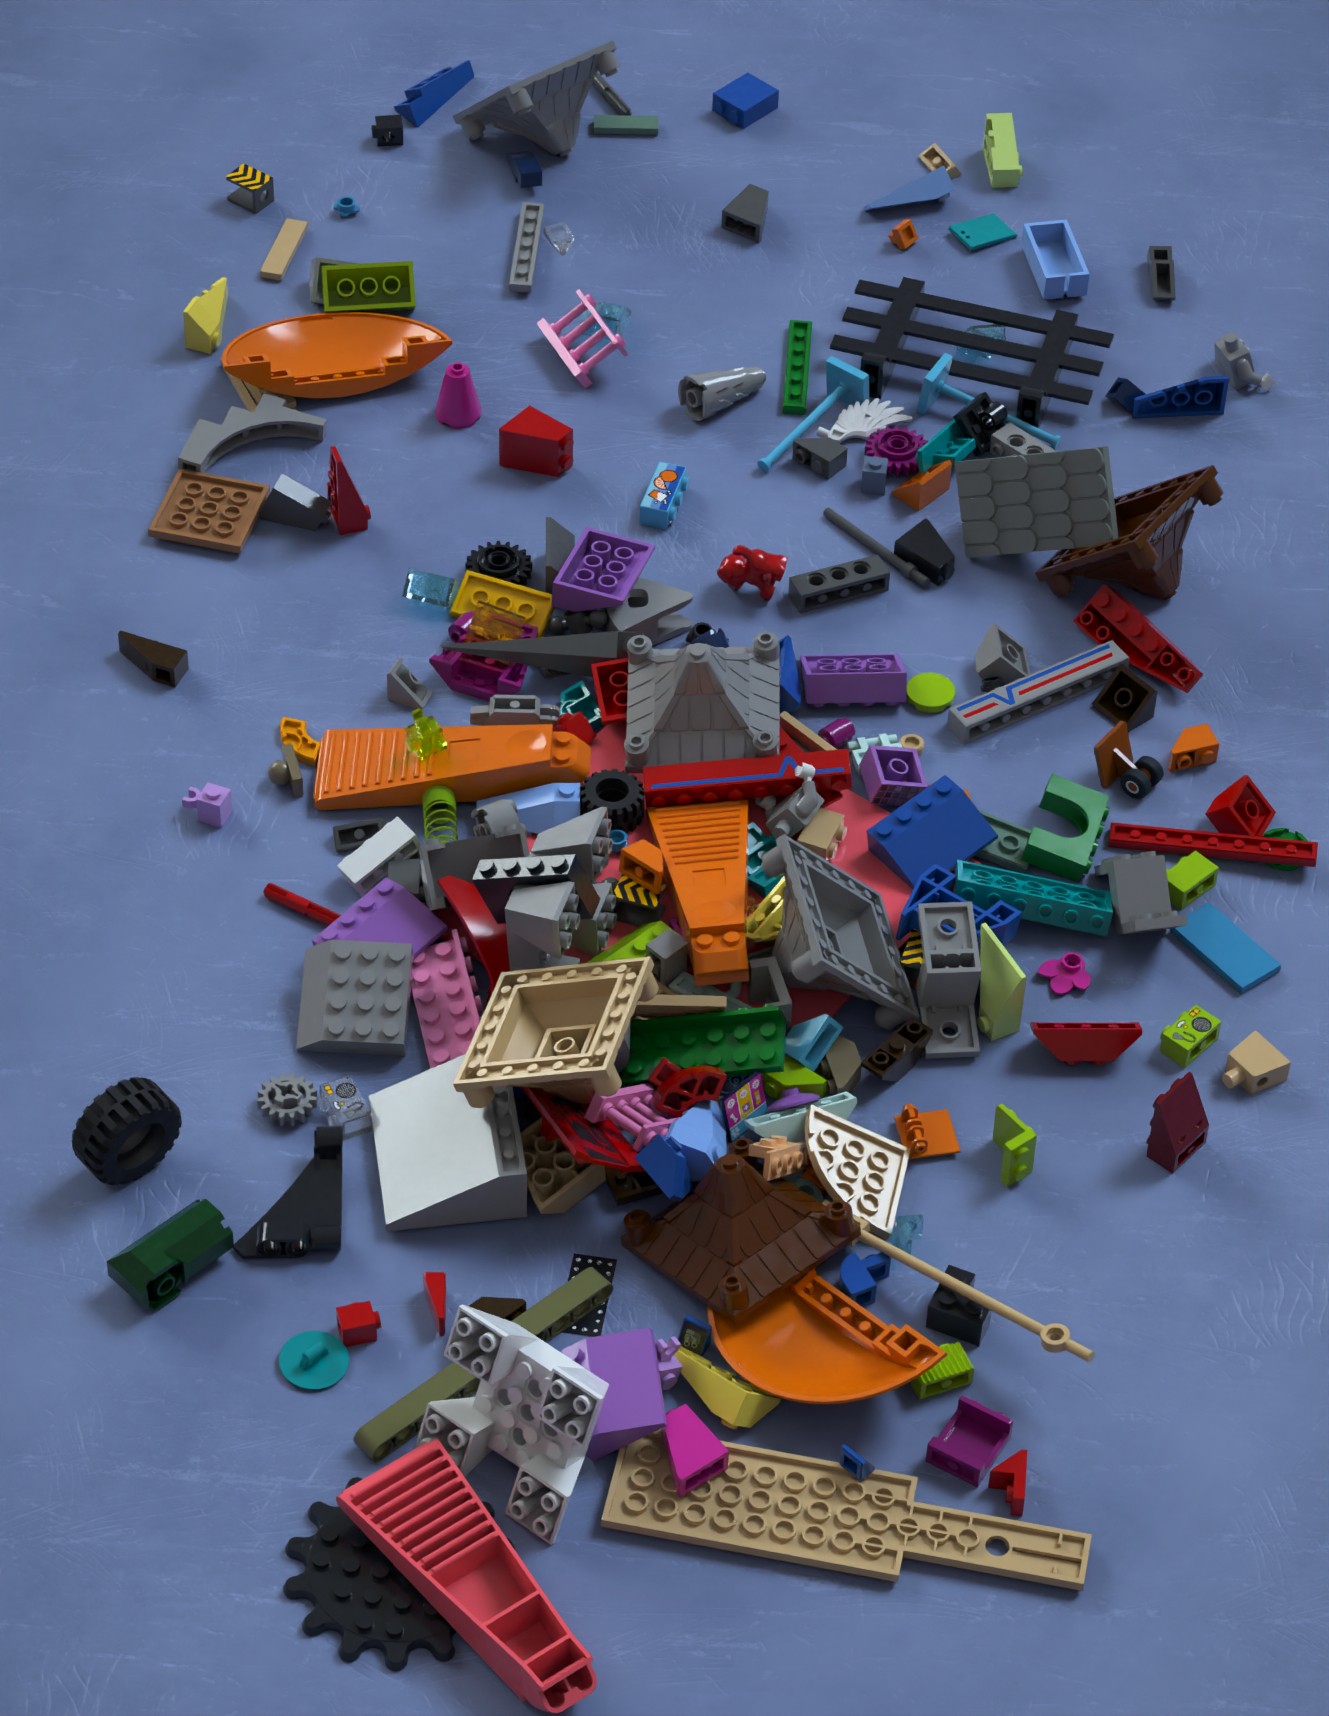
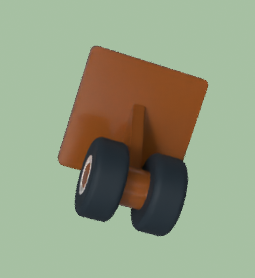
M1120 721L1094 746V755L1102 788L1107 789L1120 777V783L1125 793L1132 798L1141 799L1150 792L1151 786L1158 784L1164 776L1161 764L1150 756H1142L1133 764L1132 750L1125 721Z

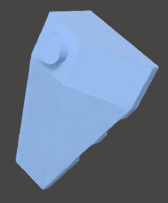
M943 165L863 208L865 211L931 202L937 198L941 202L951 196L949 192L955 190V187Z
M551 783L477 801V808L499 799H512L517 806L516 814L520 823L525 824L528 835L531 836L532 833H541L580 816V783Z
M703 1100L694 1103L691 1109L682 1113L683 1116L681 1118L675 1119L671 1123L665 1136L668 1138L672 1136L682 1146L680 1152L686 1158L692 1182L701 1180L720 1157L727 1154L725 1111L718 1100Z

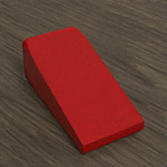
M444 1272L423 1273L424 1292L439 1336H444L446 1325V1274Z

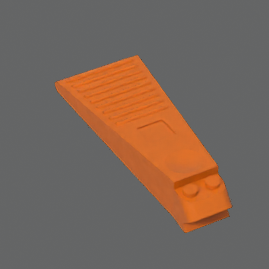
M553 724L330 729L324 732V737L320 741L313 793L314 806L318 810L421 805L423 804L424 792L436 785L449 787L456 796V802H471L551 783L581 784L590 771L591 747L572 733L553 732Z
M728 800L646 809L647 821L654 844L662 850L663 873L683 938L688 943V955L693 968L695 987L749 981L747 957L749 800Z

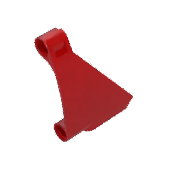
M448 875L439 879L437 884L465 926L491 980V985L487 992L489 996L485 1004L486 1009L501 972L510 971L506 924H497L473 883Z

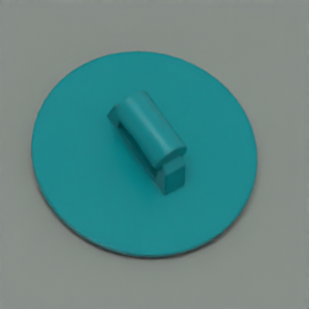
M307 1331L293 1336L285 1343L280 1352L279 1366L284 1377L293 1385L306 1390H321L335 1385L344 1377L349 1366V1354L345 1345L334 1335L322 1331Z

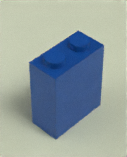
M747 72L713 93L712 111L744 129L778 108L779 90Z

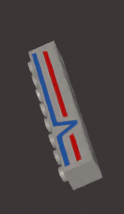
M1113 640L1100 644L988 693L976 696L969 701L955 705L949 709L947 727L964 745L1104 686L1120 664L1128 668L1129 657Z

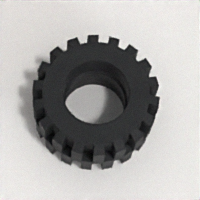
M605 769L601 770V773H592L591 777H587L580 787V816L597 808L607 807L608 819H611L612 822L611 830L619 829L628 834V831H634L636 825H640L644 817L643 784L641 781H637L636 776L628 775L626 771L619 772L618 769H612V771Z

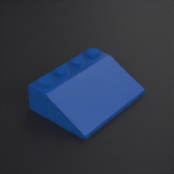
M946 775L866 831L869 851L912 889H914L920 875L934 864L952 872L956 868L957 860H969L998 839L997 833L966 793Z

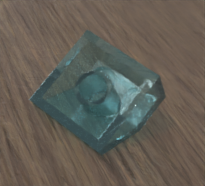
M409 568L402 597L409 598L408 603L423 607L424 602L431 603V609L446 612L447 608L452 607L462 581Z

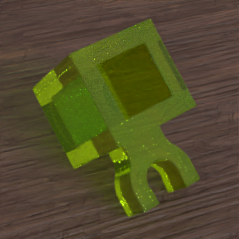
M421 708L411 711L415 723L404 728L407 736L404 739V743L410 753L414 752L419 760H422L431 754L446 749L447 744L443 730L432 715L429 717L424 716Z

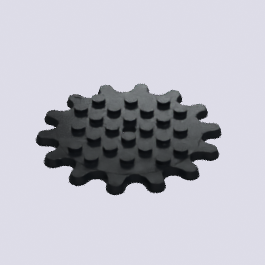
M359 1477L350 1479L345 1489L356 1484L362 1479ZM320 1501L314 1502L308 1509V1518L317 1526V1533L310 1537H293L285 1546L287 1556L301 1561L305 1565V1571L287 1579L283 1586V1593L289 1599H307L314 1606L313 1611L302 1622L303 1632L309 1636H317L328 1630L338 1632L342 1637V1642L338 1648V1655L346 1662L357 1660L366 1649L377 1648L383 1652L385 1665L392 1671L404 1669L407 1666L410 1652L417 1648L429 1650L433 1657L440 1662L451 1660L455 1655L452 1638L457 1631L400 1571L391 1568L394 1564L340 1507L329 1506ZM485 1501L482 1502L494 1519L495 1510L491 1504ZM507 1538L508 1541L510 1542V1544L512 1545V1547H513L514 1550H515V1546H514L513 1542H512L509 1538Z

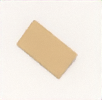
M933 143L918 156L930 171L944 165L950 179L961 175L956 165L936 143Z

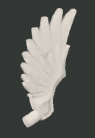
M876 398L869 404V400L866 399L861 406L860 402L856 401L854 407L849 405L847 411L843 409L830 431L819 427L816 435L822 438H831L839 444L851 438L866 440L870 437L871 433L877 434V429L885 432L887 426L911 422L912 416L900 414L904 412V407L888 408L891 404L889 400L878 404L879 399Z

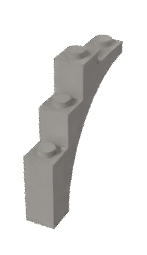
M263 393L254 412L231 406L222 425L199 418L178 457V470L185 469L206 473L209 467L220 457L234 448L265 438L287 436L323 442L326 436L327 420L287 408L285 399Z

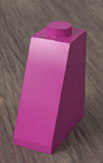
M686 1403L677 1409L669 1410L666 1413L667 1426L661 1428V1437L672 1478L680 1498L728 1469L729 1450Z

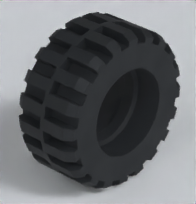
M132 1077L129 1080L124 1079L119 1081L117 1085H111L105 1089L106 1091L102 1095L96 1096L93 1099L94 1102L84 1109L83 1116L78 1118L76 1122V1129L72 1133V1148L75 1156L102 1183L124 1185L130 1183L132 1179L137 1180L141 1178L142 1174L150 1172L156 1163L161 1162L165 1158V1154L168 1150L172 1149L174 1140L178 1139L180 1134L179 1128H181L182 1120L179 1107L155 1082L142 1077Z

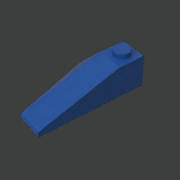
M787 635L779 641L780 714L784 711L789 714L794 713L801 705L802 695L792 640Z
M658 1134L634 1158L669 1199L680 1202L693 1189L687 1161L680 1152L682 1146L672 1136L668 1138Z

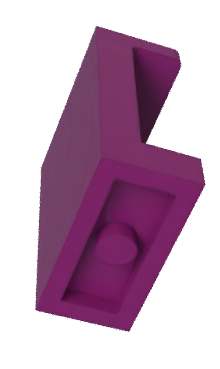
M961 1396L958 1400L956 1412L939 1437L933 1436L929 1441L925 1462L978 1488L1010 1440L1013 1421L1006 1415L981 1405L976 1400H970Z

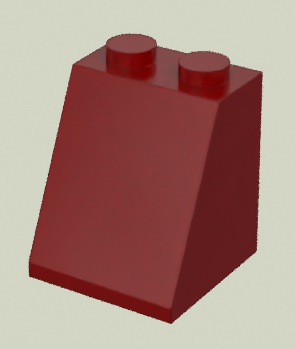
M529 405L499 428V465L506 468L559 477L573 466V429Z

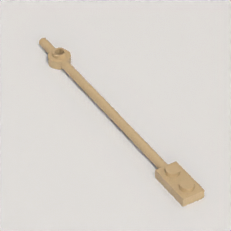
M826 1199L822 1202L825 1206L831 1203ZM853 1214L854 1223L861 1228V1235L850 1242L849 1246L853 1247L858 1241H861L1041 1337V1345L1048 1352L1059 1353L1066 1350L1087 1362L1093 1360L1095 1352L1071 1340L1070 1331L1065 1325L1053 1323L1044 1326L869 1233L870 1223Z

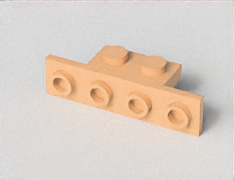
M771 1135L770 1139L761 1138L760 1142L750 1144L748 1156L765 1158L763 1177L767 1181L805 1170L811 1164L806 1140L793 1143L787 1142V1137Z

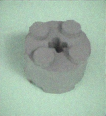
M499 799L474 809L471 813L472 818L476 817L477 825L472 827L475 837L501 832V826L516 824L517 829L524 827L526 837H528V832L525 824L519 821L516 814L517 806L512 799Z

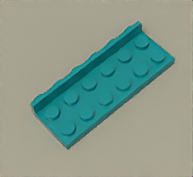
M957 860L954 894L968 902H972V904L985 911L1001 900L1021 911V919L1101 936H1107L1113 915L1111 892Z

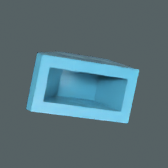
M823 1014L792 1027L785 1038V1054L814 1072L844 1027L828 1014Z

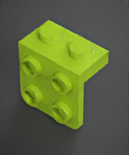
M999 1104L995 1110L993 1141L1003 1150L1000 1181L1008 1187L1016 1181H1022L1028 1174L1033 1172L1037 1135L1031 1127L1026 1126L1017 1117L1013 1110L1008 1109L1004 1104Z

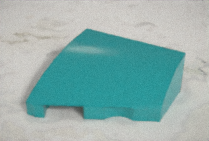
M583 680L561 692L560 716L566 712L573 714L581 711L588 719L592 729L602 725L599 708Z

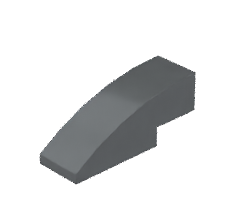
M1149 246L1147 261L1152 299L1175 300L1172 246Z

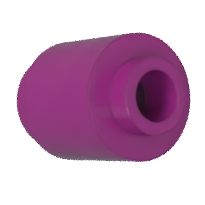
M474 611L463 613L448 628L450 639L454 643H458L459 637L464 634H471L473 628L483 621L480 615Z
M847 718L837 719L819 730L818 736L838 749L852 740V737L855 735V727Z

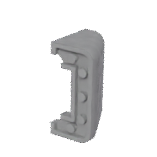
M516 824L501 826V832L447 843H439V838L423 841L424 846L419 847L426 907L430 911L453 907L437 884V881L445 876L450 875L473 883L472 878L480 860L528 857L529 850L524 827L517 829Z

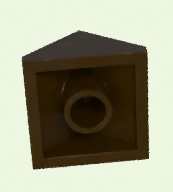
M1120 664L1092 705L1116 724L1120 721H1125L1127 730L1130 732L1154 717L1158 692L1124 665Z

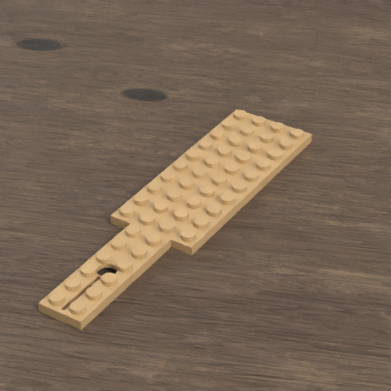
M660 1429L619 1449L601 1518V1527L893 1582H898L902 1559L909 1558L1083 1591L1092 1537V1534L914 1502L918 1477L875 1469L864 1480L860 1481L844 1469L839 1462L725 1441L720 1442L729 1450L728 1469L680 1498L675 1489ZM993 1539H999L1005 1542V1546L1009 1551L1005 1555L995 1556L987 1551L986 1545L990 1544Z

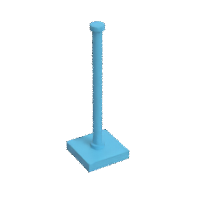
M944 353L924 378L916 412L925 415L942 393L965 404L970 403L974 399V397L946 385L953 356ZM1010 414L1004 420L1005 423L1011 422L1028 434L1051 444V447L1054 449L1058 447L1061 441V436H1054Z
M831 355L826 360V384L829 396L767 457L761 458L757 463L758 467L762 471L768 472L772 467L771 465L793 444V441L799 439L838 400L847 405H853V407L856 401H859L861 406L866 399L869 400V374Z

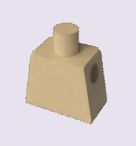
M1255 1030L1228 1054L1225 1068L1226 1073L1222 1075V1081L1229 1089L1239 1084L1248 1093L1254 1094L1286 1081L1291 1061Z

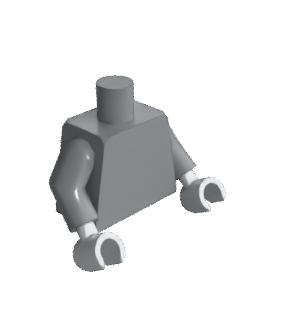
M1227 333L1215 342V364L1224 376H1229V382L1235 390L1249 384H1260L1268 391L1276 383L1268 373L1262 377L1254 372L1249 348L1244 345L1245 342L1239 339L1237 334Z
M803 762L802 767H796L795 775L804 779L802 786L776 806V798L774 796H767L764 799L756 797V805L766 809L764 812L767 820L766 826L776 839L783 834L792 837L803 829L825 801L816 792L815 782L812 781L815 775V768L810 764Z

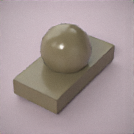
M291 743L282 745L283 761L277 760L269 766L268 777L276 785H284L289 782L293 797H303V778L293 745Z

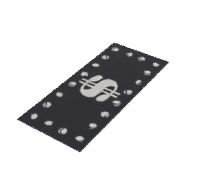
M574 1253L568 1281L583 1270L593 1267L612 1284L617 1259ZM609 1298L562 1331V1333L590 1337L601 1336Z

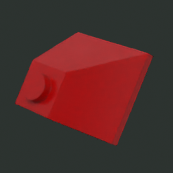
M1248 775L1241 777L1214 798L1205 813L1219 833L1262 837L1276 814L1275 810Z

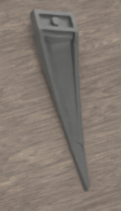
M607 631L514 640L444 644L442 648L592 677L591 664L628 658L627 643L629 639L637 635H643V632Z

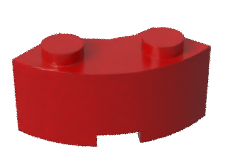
M693 1066L682 1069L668 1077L657 1088L650 1101L656 1109L682 1117V1113L696 1102L703 1100L717 1101L727 1075L722 1069L712 1066Z

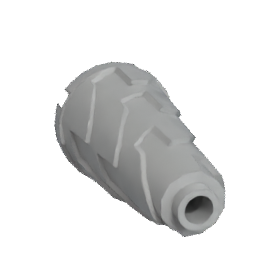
M754 366L687 375L683 377L684 379L680 380L678 385L679 401L681 406L687 405L689 410L684 412L690 419L700 421L715 415L717 411L732 406L733 402L748 397L750 393L762 388L766 381V374L762 369Z

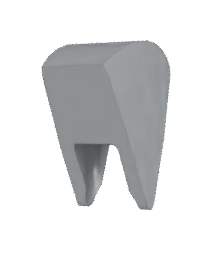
M638 578L623 605L604 608L608 615L604 631L643 632V635L651 640L652 646L692 629V621L674 612L693 601V594L665 584Z

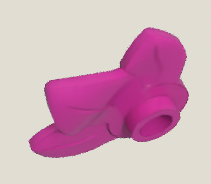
M1074 952L1064 954L1060 960H1047L1039 967L1037 972L1038 975L1051 979V991L1057 995L1067 994L1074 987L1086 990L1091 981L1090 975L1085 971V962L1082 956Z

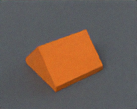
M947 460L933 465L925 473H916L891 491L894 497L920 511L949 490L951 461Z

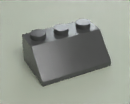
M546 517L545 593L552 594L553 581L575 546V535L551 517Z

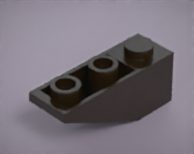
M121 630L119 631L120 652L151 680L176 688L189 669L187 650Z

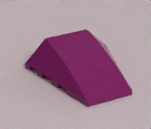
M492 614L475 626L471 634H464L459 637L458 643L536 638L538 627ZM443 649V653L439 656L433 655L429 658V663L451 690L489 702L490 698L494 695H514L519 692L528 667L525 664Z

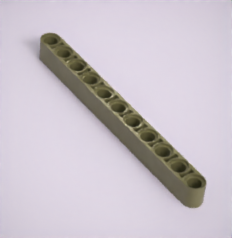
M589 1267L511 1322L517 1323L547 1343L605 1302L611 1296L614 1287L596 1269ZM452 1362L364 1424L356 1432L353 1441L374 1462L381 1461L419 1434L428 1403L431 1401L470 1398L477 1393L481 1380Z

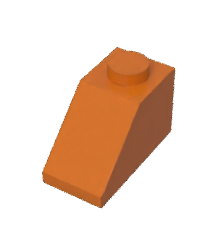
M644 839L622 848L619 872L656 895L659 894L663 875L662 850Z

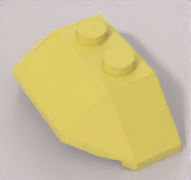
M784 877L747 918V940L752 942H776L779 930L782 928L783 892L786 886Z

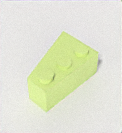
M1012 113L986 114L983 152L992 188L1018 187V180L1022 178L1023 171L1022 165H1019V153L1017 152Z

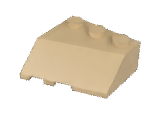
M541 1117L520 1133L527 1171V1188L541 1214L565 1213L606 1181L605 1167L592 1163L579 1164L559 1138L553 1142H546V1137L541 1136Z

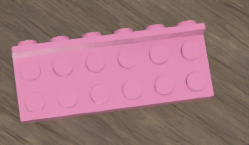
M457 929L452 930L453 940L428 946L413 959L411 989L430 1069L467 1053L482 1018L479 1012L484 1011L480 996L474 995V992L479 990L475 976L469 975V972L474 971L470 956L465 957L464 953L469 952L465 936L459 937Z

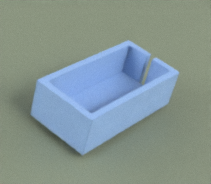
M1067 220L1024 224L1021 246L1043 300L1063 298V295H1067V297L1087 295L1089 271Z

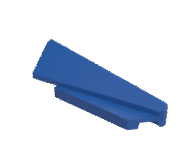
M470 60L464 61L453 68H444L405 90L404 92L408 100L394 106L395 111L414 126L419 127L474 78Z

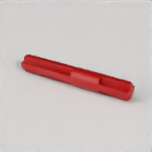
M268 883L263 890L266 898L326 926H329L341 916L273 883Z

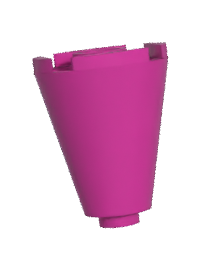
M459 362L453 363L446 368L435 407V415L438 422L442 425L443 422L447 423L449 428L453 429L471 427L475 424V420L481 418V406L468 366Z

